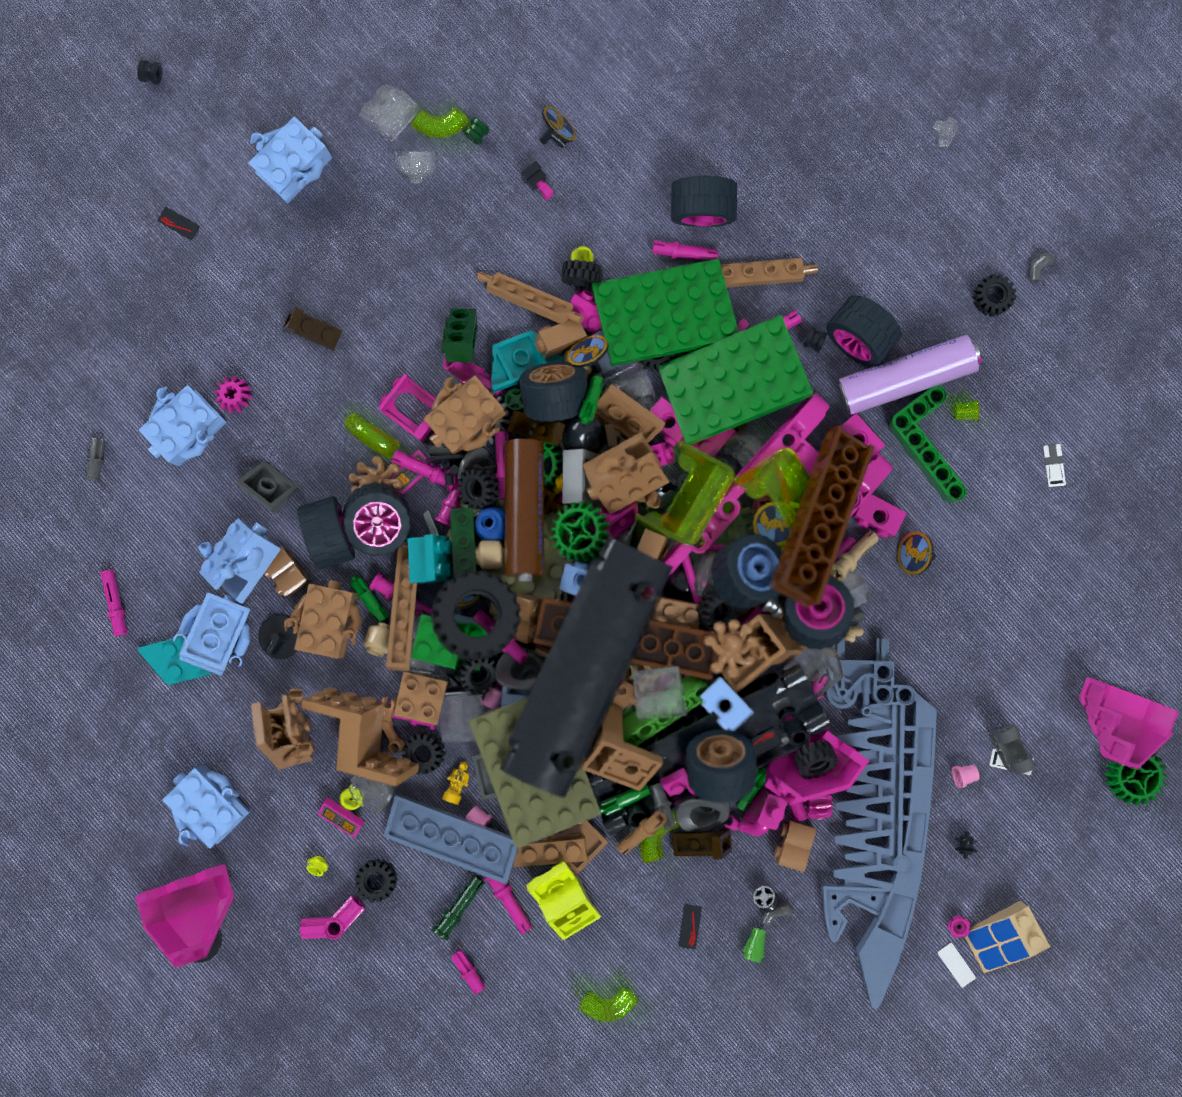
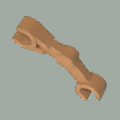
M388 696L381 700V703H384L382 730L385 731L389 740L388 749L390 753L395 754L398 752L395 744L402 751L405 743L402 739L397 738L392 727V716L395 711L397 698L392 699L391 706H389L387 703Z

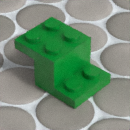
M421 614L411 658L455 669L459 666L458 662L460 660L463 662L465 660L459 658L454 653L451 654L444 645L440 644L432 628L431 616ZM455 619L458 628L468 636L481 637L487 634L478 624ZM481 666L476 667L473 670L480 671Z

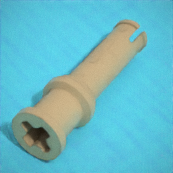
M872 531L866 532L849 552L842 553L839 556L838 561L833 565L830 575L843 582L846 579L847 573L857 567L858 560L878 542L877 534L873 532L869 537Z

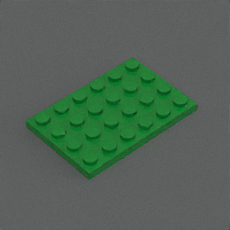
M719 259L591 284L603 337L609 344L607 353L611 367L700 349L739 333Z
M782 315L664 363L658 368L687 446L814 395Z

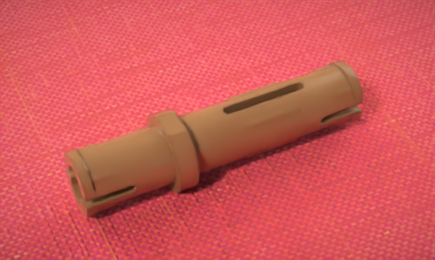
M656 811L650 818L642 820L639 827L617 843L618 851L626 855L644 839L653 836L656 830L667 822L666 815L663 812Z

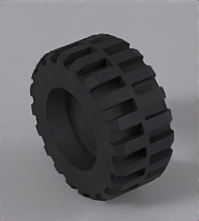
M474 570L467 571L465 574L454 576L439 591L431 613L432 628L440 644L444 645L451 654L454 653L462 659H487L505 649L516 636L517 628L521 621V617H519V612L521 611L520 604L517 603L515 591L512 592L509 588L510 585L506 581L502 582L499 579L500 576L496 574L489 575L487 571L482 570L480 572H474ZM478 594L488 598L497 610L496 625L490 633L484 636H468L456 625L454 618L455 608L458 602L468 595Z

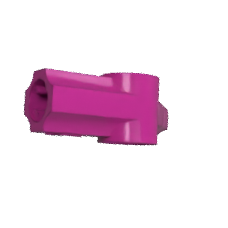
M445 357L443 369L458 378V382L464 385L473 376H476L486 389L491 392V375L487 374L484 369L471 362H446ZM503 390L494 393L493 397L500 396Z
M351 895L332 917L302 918L300 925L301 938L338 939L366 907L358 897ZM331 923H338L341 930L338 932L332 930Z

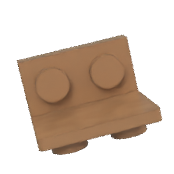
M404 671L394 715L437 725L445 691L448 689L450 682L448 679L414 671Z

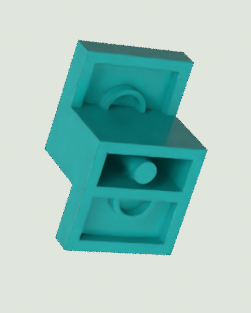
M432 534L424 535V537L408 538L410 583L435 584V582H447L452 579L453 564L451 563L450 556L452 553V542L450 537Z

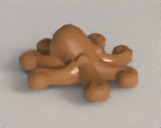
M374 456L372 459V463L378 466L377 470L367 467L364 462H359L356 466L357 471L368 473V475L358 476L355 473L349 475V481L352 484L360 483L359 487L353 486L351 488V493L357 488L362 487V485L375 482L385 483L397 490H400L403 486V482L400 479L389 480L392 473L400 471L399 465L391 463L385 471V464L380 456Z
M731 620L728 623L730 633L725 634L726 626L724 623L717 622L714 624V630L718 632V640L721 645L717 643L716 638L709 635L704 639L705 645L711 646L720 655L718 662L711 664L713 672H721L724 664L727 662L730 667L727 675L735 678L739 674L736 662L746 666L754 664V656L747 655L744 658L741 656L751 647L758 645V640L752 636L748 637L743 644L746 635L753 631L751 625H742L738 634L737 629L740 624L737 620Z

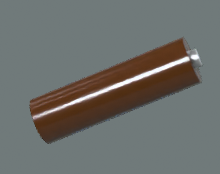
M514 439L505 442V576L517 577L518 582H531L532 577L544 576V442L534 439Z

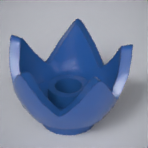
M491 505L481 509L476 514L474 530L481 541L498 540L503 543L505 513L501 506ZM489 519H492V520H493L492 526L487 527V525H486L487 521H488Z

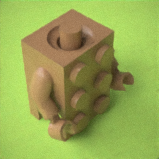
M455 376L447 378L445 386L439 392L431 407V412L423 418L435 432L430 437V440L437 448L444 443L453 455H460L464 450L471 451L481 448L492 435L500 431L499 427L494 430L491 428L506 416L504 408L476 376H473L463 386L461 382L455 386L453 385L452 381Z
M642 432L582 465L591 485L587 489L589 496L593 501L599 498L610 515L634 501L647 502L646 504L649 507L658 508L661 498L658 497V493L654 490L669 483L668 478L660 467L661 463Z
M329 580L327 587L309 584L307 594L303 595L294 607L290 618L284 622L286 632L288 627L294 626V634L298 633L294 650L337 659L339 657L345 658L349 638H352L351 645H355V635L361 624L360 611L357 606V593L340 590L342 582Z
M290 689L289 696L287 694L283 695V701L275 709L267 711L260 702L251 704L256 746L279 770L313 760L312 752L315 751V745L312 738L310 739L309 734L312 731V725L309 718H305L303 711L299 710L296 702H302L304 699L301 696L303 689Z

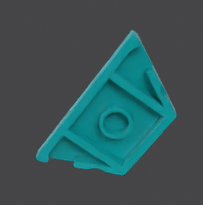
M532 330L492 345V394L518 384L521 374L527 369L543 363L564 361V355L560 356L557 354L544 359L542 353H538L535 347L537 334Z
M182 636L177 637L176 641L169 639L138 648L139 653L167 685L213 674L179 660V654L184 642Z

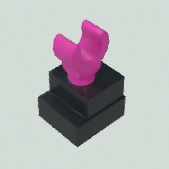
M537 161L521 172L522 181L532 192L538 188L546 200L553 196V190L545 183L547 176Z

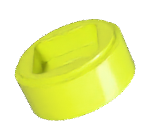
M585 246L574 249L571 254L572 261L586 260V262H593L594 260L592 251Z
M350 787L341 793L339 801L345 809L355 810L361 806L363 795L357 788Z

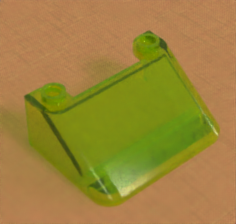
M680 440L678 446L681 454L678 462L680 467L689 473L664 516L657 512H649L644 517L636 514L635 518L641 526L683 545L692 546L701 538L732 485L735 474L729 465Z
M783 448L733 481L752 498H761L768 493L790 531L810 477L796 452L789 448ZM786 539V540L782 543V545L779 547V548H781L782 552H783V549H784V546H785V543H786L787 539Z

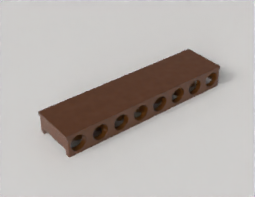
M841 425L826 431L770 585L774 590L806 608L820 604L875 448L873 445L867 446L843 431Z
M542 597L534 643L553 646L573 602ZM652 619L632 663L712 680L713 671L711 664L715 662L717 653L711 646L705 645L704 639L710 635L716 638L719 644L718 633Z

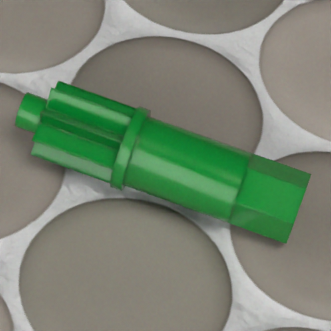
M596 375L591 379L579 414L582 424H588V422L593 421L605 383L603 377Z
M356 575L350 579L352 581L350 584L351 588L357 593L359 600H362L376 621L379 623L388 618L389 615L371 592L372 590L369 589L363 578H357Z
M767 766L756 770V784L752 792L743 799L736 801V806L740 810H747L759 790L762 789L765 783Z
M647 783L640 791L631 788L602 801V806L599 807L600 813L605 812L606 815H609L650 795L651 792Z

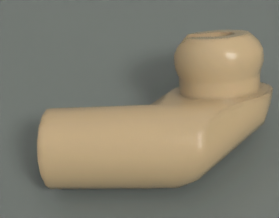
M852 626L843 639L853 643L855 637L863 635L864 630L860 626Z

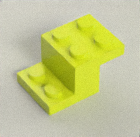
M565 861L555 865L545 874L535 877L532 882L526 885L529 893L537 900L547 923L562 940L567 939L601 918L598 909L590 901L580 879Z

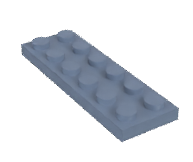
M401 794L395 795L383 835L387 839L504 884L509 882L519 849H516L510 835Z

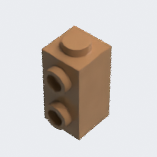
M569 319L563 325L558 323V325L553 327L548 325L541 328L535 340V347L538 353H542L544 359L570 350L575 343L586 338L587 334L581 324Z

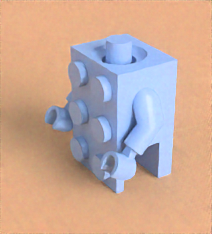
M293 117L284 127L263 135L260 133L252 134L250 143H257L256 149L259 152L248 164L256 170L257 176L288 204L308 183L320 178L323 167L332 157L326 146L320 141L323 137L320 131L314 126L308 130L298 119Z
M189 385L184 387L176 396L173 392L166 393L167 386L158 389L156 392L158 399L150 414L149 421L139 429L141 434L152 444L148 450L153 456L158 458L162 455L169 463L181 466L188 459L200 456L208 442L214 439L213 435L227 423L214 407L196 389L193 390Z
M237 518L228 527L227 534L222 541L216 543L214 547L209 542H204L198 546L200 553L205 558H208L202 564L199 573L214 589L218 590L222 586L236 601L243 604L281 548L265 535L268 530L257 522L252 527Z
M207 592L202 605L194 606L184 615L179 631L173 638L174 641H176L178 636L184 638L179 660L222 676L228 661L231 664L233 658H238L240 660L238 666H241L244 654L250 643V626L246 623L250 609L236 604L237 601L232 596L225 595L224 598Z
M206 765L194 768L187 776L183 772L180 773L173 780L177 786L162 800L172 810L171 813L180 833L179 842L186 846H190L188 843L189 838L196 840L198 836L210 849L215 843L219 844L251 812L238 798L240 794L238 791L233 790L228 777L211 771Z

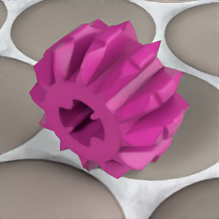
M233 376L232 380L225 377V384L217 382V385L221 388L220 390H214V393L219 395L215 402L221 403L220 408L222 410L227 409L229 413H233L236 409L240 413L242 412V405L247 408L249 407L246 400H252L253 398L248 394L252 389L250 386H246L247 381L244 379L239 381L237 376ZM233 391L237 392V393L234 394V397H235V398L232 399V398H231V396L233 395L232 392H233Z
M831 794L805 801L806 811L810 818L820 820L831 817L833 811Z

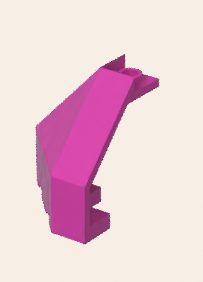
M1089 677L1086 678L1079 699L1082 706L1086 709L1087 719L1093 734L1096 735L1101 746L1099 748L1102 756L1122 765L1139 769L1174 734L1171 731L1179 711Z
M793 715L786 716L785 720L793 718ZM824 730L814 736L811 734L806 746H809L810 742L816 743L817 740L830 742L838 758L836 768H831L832 771L830 773L826 772L824 776L822 774L819 775V778L814 776L812 779L803 778L800 776L793 759L794 754L797 753V750L767 764L764 786L792 805L850 789L869 760L855 749L843 743L828 730Z
M223 864L203 870L196 875L175 880L165 886L144 891L135 896L144 930L176 968L207 956L232 903L234 894L226 865Z

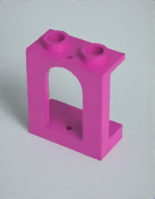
M404 374L402 378L399 376L394 381L393 389L389 395L385 394L381 398L378 409L423 443L432 429L425 420L418 426L396 409L395 400L402 393H410L431 408L436 398Z

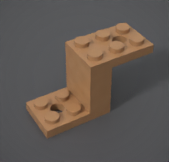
M784 612L777 618L770 614H759L748 623L753 627V631L746 635L743 644L748 637L752 636L758 640V645L751 647L743 656H754V664L751 666L743 665L742 667L736 664L739 674L735 678L727 675V671L730 668L727 662L721 671V674L734 692H739L772 664L790 663L807 649V647L801 646L797 641L793 640L786 631L785 623L783 622ZM716 654L715 662H718L719 654Z
M332 687L324 688V690L313 693L302 700V709L340 718L336 770L393 786L399 785L418 772V763L411 762L408 758H395L389 753H380L384 703L376 701L373 697H358L353 692H338L336 688Z
M613 702L582 769L640 791L663 765V757L623 742L622 707Z

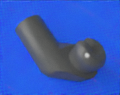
M1044 252L1031 262L1030 282H1041V270L1053 264V255Z
M779 902L777 909L770 913L765 912L760 921L770 927L775 917L791 916L793 907L787 902Z

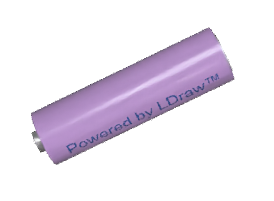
M963 335L839 379L840 391L850 415L978 372L980 352L977 345L972 344L969 336Z

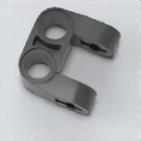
M1008 724L989 734L1004 767L1008 771L1015 774H1024L1036 768L1032 756L1028 755L1020 739L1021 734L1015 724Z

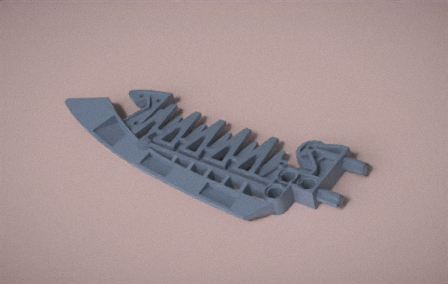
M876 638L875 660L845 659V640L842 639L841 642L831 648V659H825V669L830 677L825 689V695L831 705L843 709L853 705L857 700L858 693H863V706L860 708V713L867 717L848 719L847 725L871 730L836 735V737L847 745L868 749L857 751L868 759V763H870L865 766L856 779L866 783L852 785L846 792L869 797L835 802V810L866 816L845 820V825L869 831L834 835L835 844L862 849V851L844 853V859L866 863V865L833 869V877L844 879V884H821L823 913L829 938L832 942L839 940L848 922L840 912L848 903H852L875 914L871 925L855 948L870 1005L873 1009H878L892 980L907 939L921 882L931 807L937 710L919 696L911 686L894 684V661H889V639ZM880 666L886 668V675L883 678L877 675V670ZM880 688L886 691V696L882 700L877 698V691ZM902 689H906L908 692V697L904 701L899 698V692ZM869 695L871 700L875 703L869 704ZM913 703V725H905V705ZM904 731H912V747H904ZM888 735V747L867 741L869 737ZM904 753H911L910 770L904 769ZM888 768L887 780L867 776L868 771ZM904 776H910L908 792L903 791ZM903 798H908L906 814H903ZM887 802V813L866 809L867 805ZM903 820H905V826H904V832H903V838H902ZM886 836V847L865 843V840L868 838ZM894 871L891 882L864 876L867 872Z

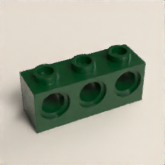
M450 309L449 317L445 318L443 340L441 341V352L446 353V362H473L478 329L477 309Z
M473 508L450 509L454 576L462 575L472 570L477 572Z

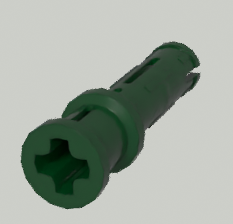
M472 876L450 909L444 910V916L437 925L432 927L433 932L442 939H449V934L455 925L460 924L463 912L485 884L480 877Z

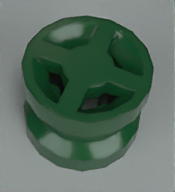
M475 117L470 120V126L463 130V134L477 145H480L483 142V136L490 132L488 126Z
M511 389L505 396V404L511 412L524 411L520 389Z

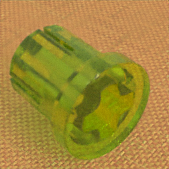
M978 400L954 404L955 420L979 421L980 409Z

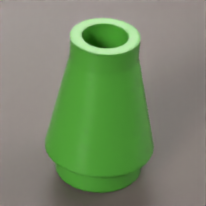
M753 927L752 933L742 951L744 952L743 958L761 963V959L764 958L766 931Z

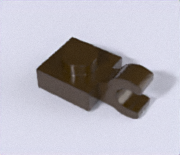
M544 486V514H549L552 511L556 514L558 511L565 513L564 506L566 504L557 501L559 494Z

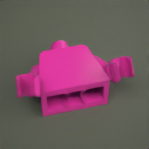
M764 783L762 789L759 790L746 810L743 821L741 822L739 818L729 815L733 822L729 826L726 824L724 826L733 831L740 829L741 832L753 836H761L767 833L769 829L776 830L780 821L784 818L787 802L764 786Z

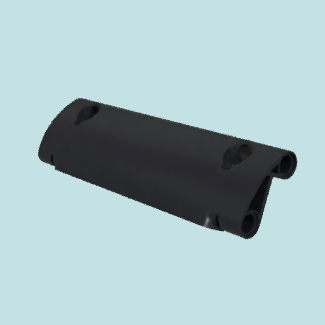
M610 537L607 538L599 555L606 558L605 561L598 558L594 559L584 577L511 733L508 744L512 749H508L500 766V770L506 774L562 798L566 797L574 777L582 769L657 610L662 598L663 587L673 569L672 566ZM635 583L639 584L636 592H633L632 589ZM652 588L653 597L646 600L645 593L648 589ZM555 753H560L557 761H554ZM569 756H572L574 759L572 768L567 764Z
M800 664L782 672L783 677L781 678L776 673H769L750 682L739 692H735L754 712L735 731L745 735L746 738L752 739L774 728L782 742L781 745L756 757V770L806 745L811 734L814 736L832 727ZM723 700L720 703V710L724 713L730 711L732 707L731 702ZM703 706L675 720L637 746L640 749L663 757V765L647 782L648 787L661 783L660 779L682 768L687 771L686 750L690 741L697 735H701V733L706 731L724 729L717 720L720 717L714 711L710 714ZM792 714L793 718L786 721L785 717ZM585 771L598 807L602 806V801L631 789V787ZM688 788L682 793L671 797L665 791L668 801L672 803L670 805L671 811L676 810L685 801L701 798L699 796L694 797ZM650 794L609 815H606L604 812L601 814L606 831L610 836H613L629 828V825L639 827L642 820L650 818L658 810L654 809L655 803Z

